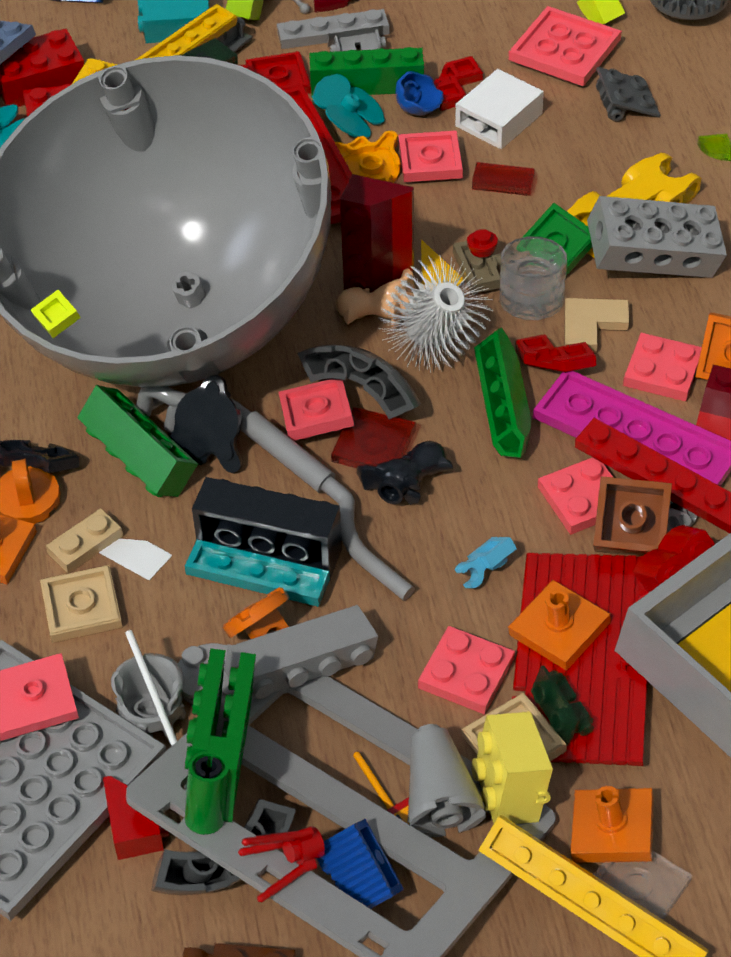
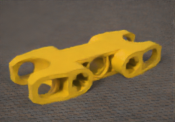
M659 153L642 159L631 166L622 178V187L610 193L607 197L689 203L700 191L702 178L695 173H688L678 178L668 177L667 175L671 170L672 157L667 153ZM591 191L579 198L567 212L588 226L587 218L601 195L596 191ZM592 247V248L588 251V254L591 255L593 258H595V257H594V252H593V247Z

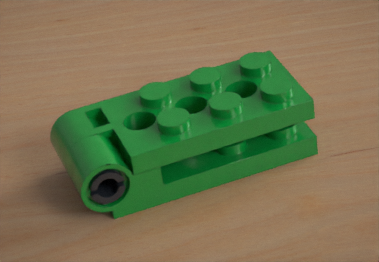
M210 648L208 664L200 663L198 686H202L203 690L199 689L194 694L192 714L198 716L197 718L193 717V720H189L186 743H190L192 746L187 747L185 769L188 770L185 823L191 831L198 834L207 835L215 833L221 829L224 821H233L251 710L256 654L241 652L238 668L231 667L228 690H234V694L229 693L225 698L223 718H228L229 722L224 721L222 737L216 736L222 702L226 650Z

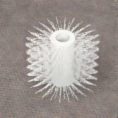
M444 259L441 270L444 278L443 283H441V276L439 278V267L437 274L436 264L435 266L434 263L432 264L436 272L438 284L434 280V273L432 277L430 275L431 270L429 273L428 267L426 268L425 264L420 262L427 271L432 283L426 277L424 278L423 273L421 275L420 271L410 266L421 276L425 285L418 282V280L416 281L409 273L407 275L405 273L406 277L412 279L417 284L419 290L414 289L413 285L411 287L407 281L401 280L400 284L402 283V286L410 288L414 296L408 295L406 291L404 292L403 288L401 289L396 286V291H398L397 293L401 292L399 295L404 294L410 303L400 300L393 292L390 294L391 296L393 294L392 299L395 298L396 302L401 301V303L397 304H403L402 306L406 309L396 307L387 299L385 301L387 302L386 304L389 303L388 306L391 305L390 308L395 307L394 309H398L403 313L401 315L405 316L393 314L385 309L383 312L386 311L385 313H389L387 315H393L388 317H398L392 319L400 318L407 323L390 320L383 323H397L390 325L407 326L404 329H387V331H407L405 334L395 336L398 338L408 336L401 342L402 344L412 340L402 354L415 342L409 353L413 349L415 351L417 344L418 347L420 345L417 355L419 357L420 353L421 361L422 349L424 350L425 346L427 360V348L429 345L431 354L433 352V357H435L434 362L436 360V363H438L434 354L436 347L437 358L439 351V356L441 354L442 360L444 359L445 363L449 366L450 364L441 353L439 347L442 346V351L443 348L445 349V354L447 351L448 357L450 355L453 360L458 361L450 353L445 343L449 344L450 347L456 348V353L458 352L463 355L462 350L453 344L451 338L458 340L461 346L463 345V347L466 346L470 349L468 343H466L467 341L463 342V340H460L456 332L464 334L469 342L475 343L474 337L471 338L472 335L469 336L470 333L466 334L462 326L471 329L477 337L481 336L479 331H477L478 329L474 330V328H471V324H468L466 320L473 321L484 329L485 325L483 323L480 324V322H477L478 320H474L477 318H472L473 316H469L467 313L477 314L490 321L489 318H486L487 316H483L485 314H479L482 312H474L476 310H470L471 308L466 306H475L483 309L487 307H481L482 305L466 303L464 301L493 299L464 298L465 295L474 293L472 292L474 290L464 293L461 290L463 287L459 288L464 280L456 286L462 275L459 276L457 281L455 279L454 283L453 280L451 283L453 277L451 265L449 269L450 275L448 273L449 282L446 280V270L444 275Z

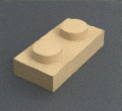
M100 508L47 544L46 549L48 555L69 574L100 551L122 538L123 532L122 528Z

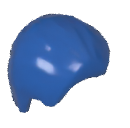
M408 71L396 83L395 93L397 102L406 113L417 116L429 114L438 109L444 99L443 92L435 87L433 78L429 75Z

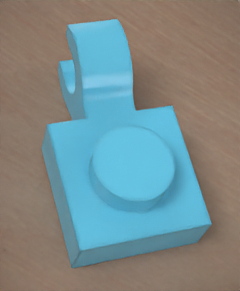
M491 537L469 554L467 561L459 563L455 568V572L465 573L470 570L471 578L463 585L465 588H477L483 582L485 569L495 570L503 566L508 561L507 556L517 548L511 537Z

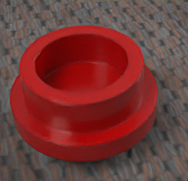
M485 229L477 230L467 237V247L470 249L471 254L476 257L492 255L498 245L497 236Z

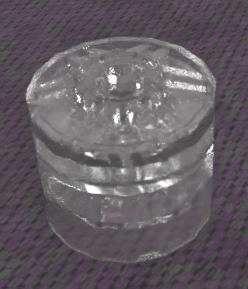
M523 237L515 239L505 246L501 252L499 302L506 312L514 317L525 320H540L551 317L560 311L564 304L567 253L563 247L553 240L543 237Z

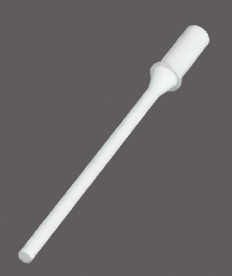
M132 630L125 632L170 744L173 746L177 742V738ZM187 783L184 785V788H185L186 791H187Z

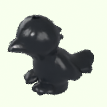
M425 441L417 444L402 458L380 463L376 467L359 465L357 466L356 473L364 490L377 489L379 496L390 504H399L405 498L407 503L412 505L414 503L418 504L421 494L417 490H420V482L424 477L432 476L440 471L451 470L453 465L447 458L446 451L441 444L434 441Z

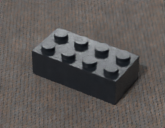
M205 477L192 507L196 540L327 570L331 580L342 551L339 505L331 504L327 501L302 498L294 494L265 490L258 486L251 487L237 484L225 479Z

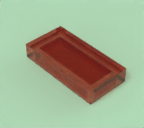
M476 162L472 179V190L531 196L535 169Z

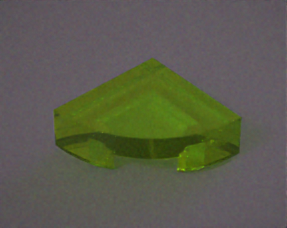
M727 134L698 136L697 145L703 153L714 159L731 161V143Z

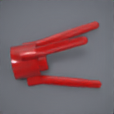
M312 826L298 831L244 838L242 845L249 847L238 850L240 856H246L283 848L286 859L290 863L296 862L299 864L298 867L258 895L257 901L262 903L304 873L317 869L315 859L323 857L325 846L319 830Z

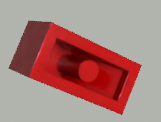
M112 776L103 777L113 842L118 860L163 851L162 838L169 837V832L128 805L126 801L128 785Z

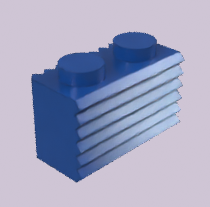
M366 819L351 825L324 841V855L318 858L321 869L327 875H331L338 889L371 909L404 890Z

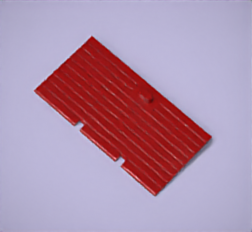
M561 553L526 554L520 614L554 580L610 613L611 623L567 671L523 643L517 642L513 690L525 691V695L566 743L567 751L550 762L643 766L647 680L615 651L628 608L650 592L646 591L633 573L637 562L642 556L563 555Z

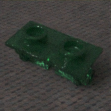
M541 666L531 693L535 702L540 705L549 719L551 726L563 739L566 746H569L575 733L585 736L593 731V718L589 715L581 701L569 704V702L575 701L577 695L569 685L565 675L555 670L548 672L545 666Z

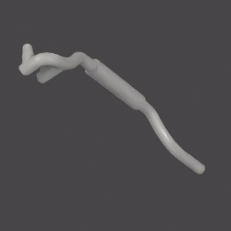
M168 386L141 387L136 406L149 417L153 409L163 403L168 404L164 429L172 433L175 426L177 405L187 393ZM232 399L237 410L240 409L241 431L318 493L325 492L340 506L342 542L346 550L368 573L403 601L407 600L414 592L415 587L375 556L360 540L354 522L356 504L354 497L346 487L335 479V473L257 411L250 412L243 405Z

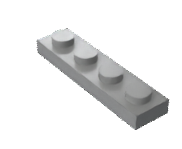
M372 9L365 12L343 13L335 16L277 23V33L281 49L328 43L329 31L339 27H360L366 23H383L382 35H389V23L384 9Z

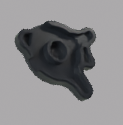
M212 375L207 377L201 386L188 392L180 400L175 412L174 430L169 437L198 465L207 463L210 455L214 454L227 472L234 473L243 466V460L237 448V437L240 433L242 422L240 409L237 410L235 403L230 398L231 394L227 389L225 379L219 375Z

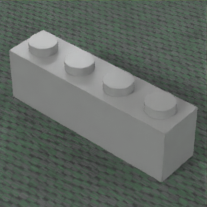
M355 605L229 646L224 670L229 677L231 667L238 668L241 652L256 654L252 700L257 698L263 699L274 692L289 687H299L305 682L318 677L331 676L339 670L367 663L374 658L378 634L360 607Z

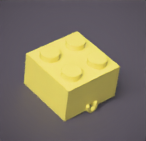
M531 712L486 715L483 731L478 733L477 742L479 750L477 758L472 760V775L475 781H479L482 788L484 809L490 812L493 823H495L500 815L515 824L539 822L543 805L551 799L550 793L547 790L553 768Z

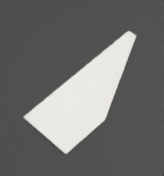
M122 538L99 552L147 580H150L172 556V554L148 541Z

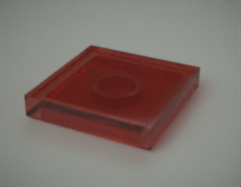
M353 407L351 413L354 426L342 430L331 453V462L357 468L359 465L376 467L380 463L402 458L415 433L416 422L397 417L388 419L385 414Z

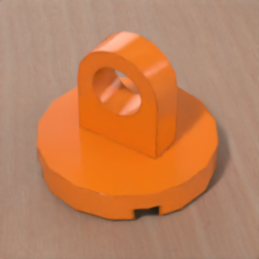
M26 459L12 461V470L0 477V515L36 524L47 519L50 516L49 513L54 508L56 510L60 504L61 492L55 476L42 469L27 466Z
M278 587L268 593L267 597L251 604L232 617L227 623L223 624L222 628L229 638L245 630L250 639L266 635L269 630L278 631L289 626L277 607L286 602L290 597L283 587Z

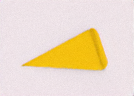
M421 239V262L425 264L426 268L428 267L429 273L431 270L430 275L432 277L434 273V280L438 284L436 272L431 264L433 260L434 266L436 264L437 274L439 267V278L441 276V283H443V272L441 274L443 259L441 258L440 261V256ZM444 261V275L446 270L447 280L448 273L450 275V265ZM421 265V270L424 278L426 277V279H429V282L432 283L427 271ZM453 270V277L451 279V283L452 280L454 283L456 276L458 274L455 270ZM462 276L456 286L464 280Z

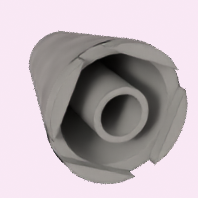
M437 724L421 726L411 737L408 822L410 826L429 837L446 836L445 829L456 826L459 833L467 831L484 820L486 815L485 804L448 730Z

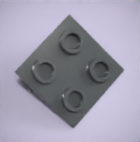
M596 68L600 77L597 80L596 89L600 94L609 119L616 122L620 121L627 109L655 117L661 116L644 78L638 75L623 74L615 69Z

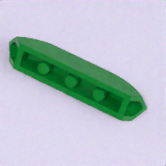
M501 327L474 347L493 446L500 456L521 458L528 446L531 415L516 351Z

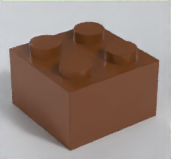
M601 476L593 542L594 551L643 556L647 552L657 549L661 540L668 532L672 483Z

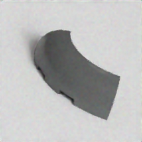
M321 345L297 353L311 383L330 378L350 379L358 382L379 403L388 419L421 405L420 400L407 380L391 364L369 351L349 345Z
M258 799L248 815L244 828L256 836L288 832L296 809ZM165 849L156 865L152 891L168 895H200L224 889L241 881V879L199 851L178 852Z

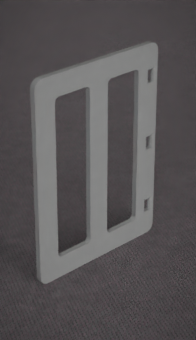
M321 676L307 681L299 687H289L274 692L266 698L252 700L242 765L344 829L366 819L383 852L387 856L444 892L414 928L409 931L402 930L312 871L304 873L278 893L271 896L270 899L359 957H444L514 874L481 852L472 860L464 859L249 725L282 694L289 693L410 765L411 737L418 729L329 676ZM225 699L221 702L216 736L222 737L224 721L229 722L228 718H223ZM186 733L128 785L126 801L130 807L262 893L272 885L261 878L266 871L280 880L298 867L299 864L296 862L290 863L284 853L278 849L240 856L238 850L249 847L243 846L242 840L256 835L234 821H224L220 830L207 835L195 833L187 827L185 823L186 790L182 787L187 783L188 770L185 769L187 747L192 746V744L186 743ZM460 755L482 798L480 783L475 781L472 775V761ZM544 804L539 822L516 825L543 841L554 827L555 813ZM170 808L184 818L178 824L164 815V813ZM370 938L384 947L385 950L380 956L365 946L363 942Z

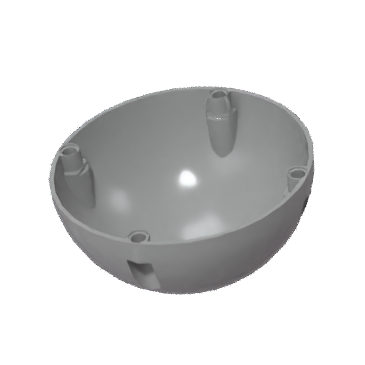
M175 55L125 62L84 77L50 97L21 122L0 148V315L37 352L75 373L111 384L142 388L175 386L196 382L236 366L263 348L287 325L303 304L321 267L331 225V182L325 152L312 122L294 99L268 78L240 65L207 57ZM56 290H59L77 310L81 318L55 338H52L34 317L31 309Z

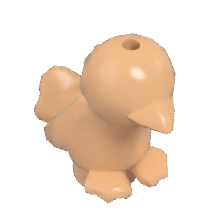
M408 268L403 270L400 279L390 281L370 293L369 288L352 287L346 289L338 296L336 309L347 325L367 315H377L391 319L394 322H400L398 321L400 318L392 319L398 317H388L393 315H387L389 313H385L386 311L383 312V310L385 309L399 316L405 315H401L403 313L398 309H394L395 307L390 308L391 305L388 306L389 303L386 304L387 302L385 301L387 299L396 307L406 309L402 306L403 304H397L401 303V301L396 302L397 300H394L395 298L392 299L393 294L391 296L390 293L393 292L400 300L410 303L404 294L399 295L401 292L397 293L398 291H396L395 287H402L404 292L406 291L408 295L414 296L410 288L402 286V283L400 284L401 280H405L408 284L410 283L411 287L413 285L415 289L413 280L405 276V273L406 275L409 273L414 276L413 272ZM391 325L392 327H394V328H392V329H396L397 327H395V326H398V325Z

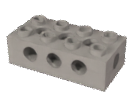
M599 196L587 218L597 269L713 278L727 256L715 206Z

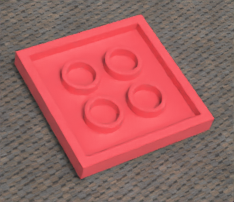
M547 6L509 50L508 60L573 84L584 86L595 73L596 68L603 63L619 43L622 31Z

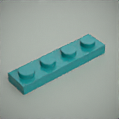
M198 539L185 564L186 575L268 594L278 587H283L290 597L288 600L317 607L321 603L330 580V574L327 570Z

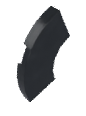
M30 440L0 441V464L3 467L12 466V461L26 459L27 466L42 469L47 473L79 467V456L62 446L51 443L48 445V448L31 446Z

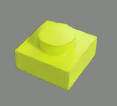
M56 290L31 309L34 317L52 338H55L81 318L77 310L59 290Z

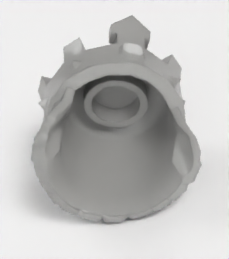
M145 653L143 655L144 661L173 729V724L178 718L184 720L186 716L181 694L185 684L184 674L178 663L172 658L157 653L155 655L153 653ZM135 657L124 661L116 668L111 677V687L117 696L115 698L117 700L116 712L120 717L151 737L153 735L150 733L161 730L167 736Z

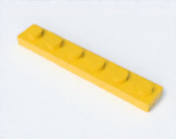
M502 815L497 818L478 850L639 957H705L709 951L695 940Z

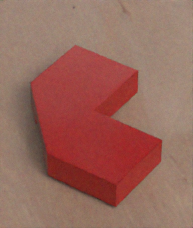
M472 56L447 62L442 68L439 78L434 80L435 87L443 92L444 99L439 107L441 111L455 108L456 103L467 95L461 86L483 80V72Z
M545 334L515 340L516 352L524 364L562 372L597 366L596 355L586 342L554 347Z

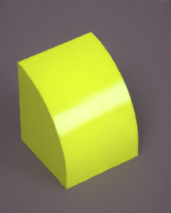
M579 0L577 2L580 10L588 20L600 24H605L625 14L619 0Z

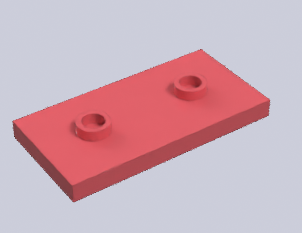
M62 653L0 670V741L79 718Z

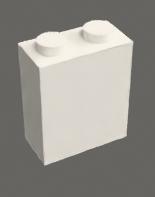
M497 69L456 103L455 126L499 149H503L542 115L544 91Z

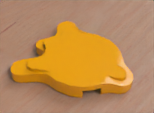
M385 131L375 142L368 141L365 136H359L350 143L335 142L352 174L392 183L398 179L401 171V162L399 155L395 151L398 144V134L396 132Z

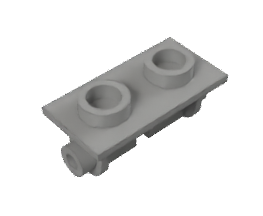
M366 23L360 27L336 28L333 31H329L327 46L330 47V52L356 50L355 45H360L361 50L386 48L385 37H382L384 25L383 23Z

